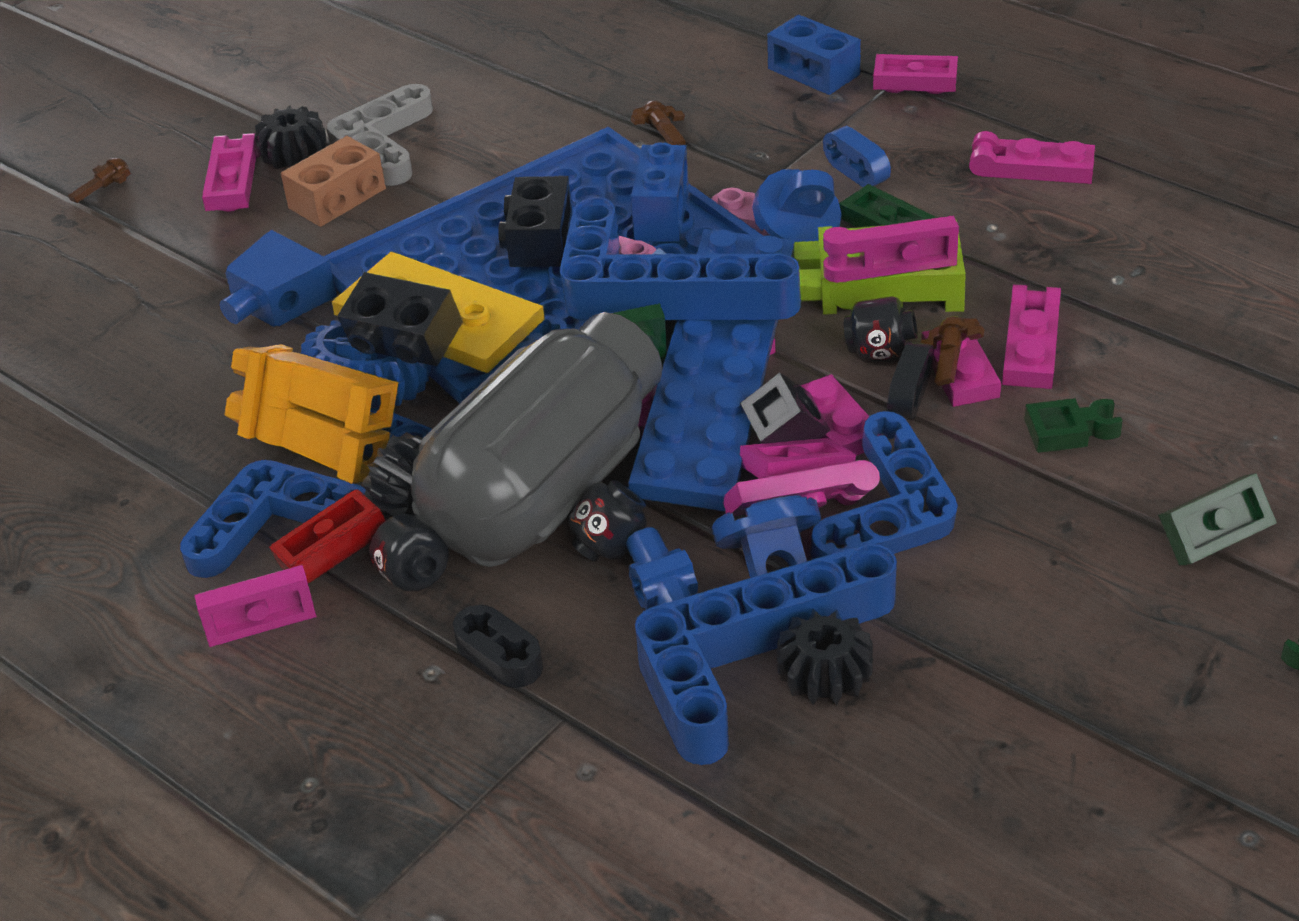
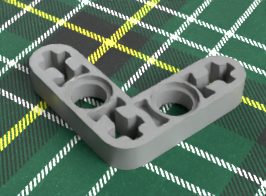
M422 84L402 86L332 119L327 124L330 145L345 136L351 137L380 153L385 185L393 186L405 183L412 176L410 154L387 136L426 118L432 113L433 105L430 89Z

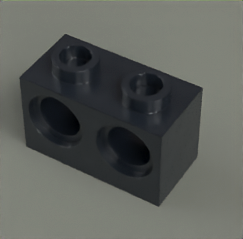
M568 176L515 177L512 194L505 195L504 197L505 221L499 222L498 229L500 249H507L509 267L561 266L572 217Z
M367 272L363 273L337 315L352 348L365 354L378 353L396 357L406 363L414 364L419 362L432 366L439 365L463 323L450 289Z

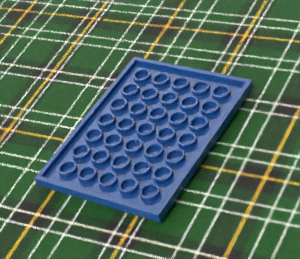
M606 127L323 256L330 261L335 288L340 293L344 292L364 272L370 270L392 251L542 305L544 315L558 316L565 320L568 328L578 330L587 320L575 319L566 312L560 267H509L507 249H500L498 238L499 222L505 221L504 197L505 195L512 194L515 177L568 176L572 213L576 204L584 199L591 197L607 198L615 204L618 235L635 240L631 194L641 149L610 127ZM689 184L680 242H643L654 246L656 249L658 247L661 248L666 254H696L704 229L729 230L734 233L757 236L763 235ZM431 366L429 376L460 404L497 369L491 370L488 374L481 371L445 376L435 372Z

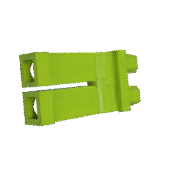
M832 226L818 227V241L795 242L794 258L798 261L800 272L801 302L822 301L823 315L837 314V306L842 309L852 310V307L857 302L891 296L899 298L901 302L944 301L945 312H964L966 273L959 235L957 265L846 282H831L825 279L823 275V261L828 257V253L823 249V234ZM871 227L848 228V230H857ZM860 253L847 254L849 258L858 257Z

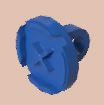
M782 169L770 174L755 193L752 206L755 223L761 232L765 229L771 236L795 240V242L818 241V227H839L842 215L838 199L834 195L833 178L827 172L821 170Z
M793 495L751 504V507L745 508L747 517L736 521L733 513H726L715 520L712 525L716 547L722 549H743L749 576L752 578L768 573L766 570V560L769 556H779L789 566L806 562L799 533L818 524L821 520L817 500L812 497L807 499V497Z

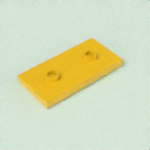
M392 251L367 271V273L450 289L463 323L443 357L487 374L545 320L542 305ZM360 278L332 301L334 315L337 316Z

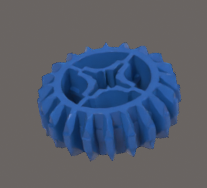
M338 320L331 321L330 326L320 325L316 327L315 332L307 334L305 342L301 344L300 354L398 382L395 406H400L402 400L415 399L417 393L425 390L426 382L429 381L431 365L419 362L414 364L406 363L396 357L378 353L365 354L352 348ZM380 395L373 396L371 407L379 408L381 404Z

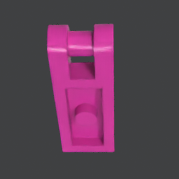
M981 131L974 136L969 167L972 173L981 177L1092 184L1095 145L1082 144L1077 141H1067L1064 143L1041 142L1032 138L1021 140L998 139L990 131Z
M256 133L243 134L242 138L229 139L228 135L214 136L202 194L205 211L222 210L230 212L239 208H248L256 158L260 156L255 140Z
M953 215L857 230H848L843 227L829 228L823 234V249L828 253V257L823 261V275L825 279L831 282H846L957 265L959 225ZM860 253V256L849 258L847 254Z
M1013 284L1002 385L1052 389L1061 288L1047 287L1046 291L1027 290V285Z
M859 460L738 482L724 495L723 504L726 513H733L734 517L746 515L747 517L745 508L751 507V504L793 495H800L801 497H807V499L810 497L817 500L818 508L826 505V499L835 498L843 505H853L878 485L880 476L877 467L867 460Z

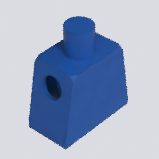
M271 230L227 266L225 274L231 295L220 301V309L225 318L232 324H238L248 316L253 315L272 327L281 326L337 296L330 261L318 253Z

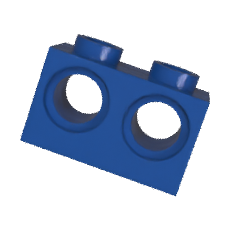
M799 14L767 34L769 70L828 95L860 75L861 39Z
M665 142L642 145L631 194L635 240L680 242L689 193L686 145H671Z

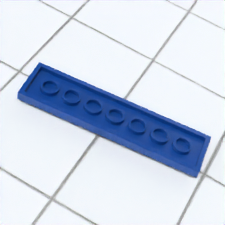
M704 229L696 254H786L793 257L795 240L781 239L771 235L757 236L734 233L729 230ZM778 320L676 321L664 361L661 381L656 388L629 479V489L641 499L725 511L723 504L724 495L736 483L740 482L743 470L741 467L740 448L741 445L749 444L753 428L740 403L763 386Z

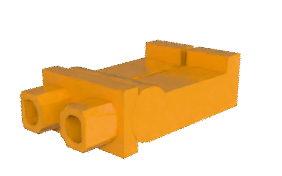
M283 344L266 347L250 346L237 348L233 351L231 369H233L235 374L245 377L243 390L231 392L230 396L226 399L224 415L239 424L237 435L246 439L256 437L264 443L282 446L336 470L337 478L351 484L363 482L370 472L367 465L374 462L377 457V449L386 448L389 441L390 432L382 429L392 426L398 382L293 352V348ZM380 395L381 404L379 410L376 413L370 412L372 397ZM372 443V456L368 461L364 460V447Z

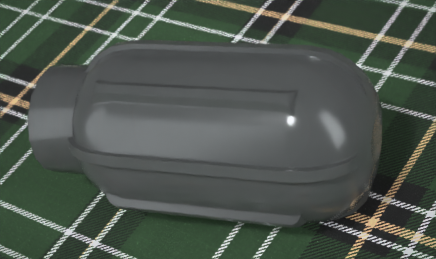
M603 312L592 315L578 330L575 328L552 330L530 345L517 350L421 440L419 454L413 463L411 495L414 500L412 509L416 518L430 526L441 537L448 548L467 557L471 563L481 566L493 567L504 564L511 558H515L529 549L533 544L544 542L570 515L588 489L594 483H601L636 447L640 439L638 425L642 400L661 381L663 370L659 352L649 336L635 323L623 316Z

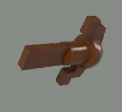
M650 101L643 107L633 110L631 122L634 125L645 124V122L653 124L669 144L685 145L686 140L668 118L670 117L673 121H682L685 118V114L682 111H676L673 106H664L659 101Z
M111 158L104 165H98L92 169L95 173L94 178L70 193L68 197L70 201L78 203L101 187L106 188L113 182L123 183L131 175L127 163L121 158Z
M958 316L947 317L939 326L929 331L928 339L921 341V343L933 345L934 349H937L938 341L942 340L935 383L938 386L954 383L962 341L967 337L970 340L984 337L985 329L982 325H979L980 323L977 319L960 318Z

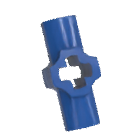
M653 527L635 531L627 539L626 547L634 563L629 565V577L641 608L647 610L651 607L698 593V581L693 570V564L685 550L681 551L680 548L668 551L658 530Z

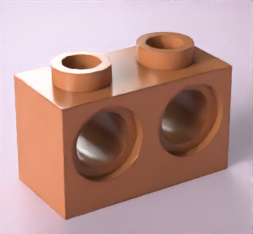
M349 136L343 137L281 172L288 208L319 227L386 189L380 153Z

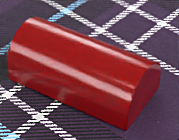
M355 489L271 544L269 548L282 570L303 565L309 584L371 543L372 536L386 520L381 510L363 493Z

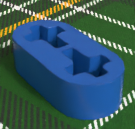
M843 126L824 136L823 149L830 164L861 187L867 184L872 186L878 185L890 177L891 167L885 152L853 128Z

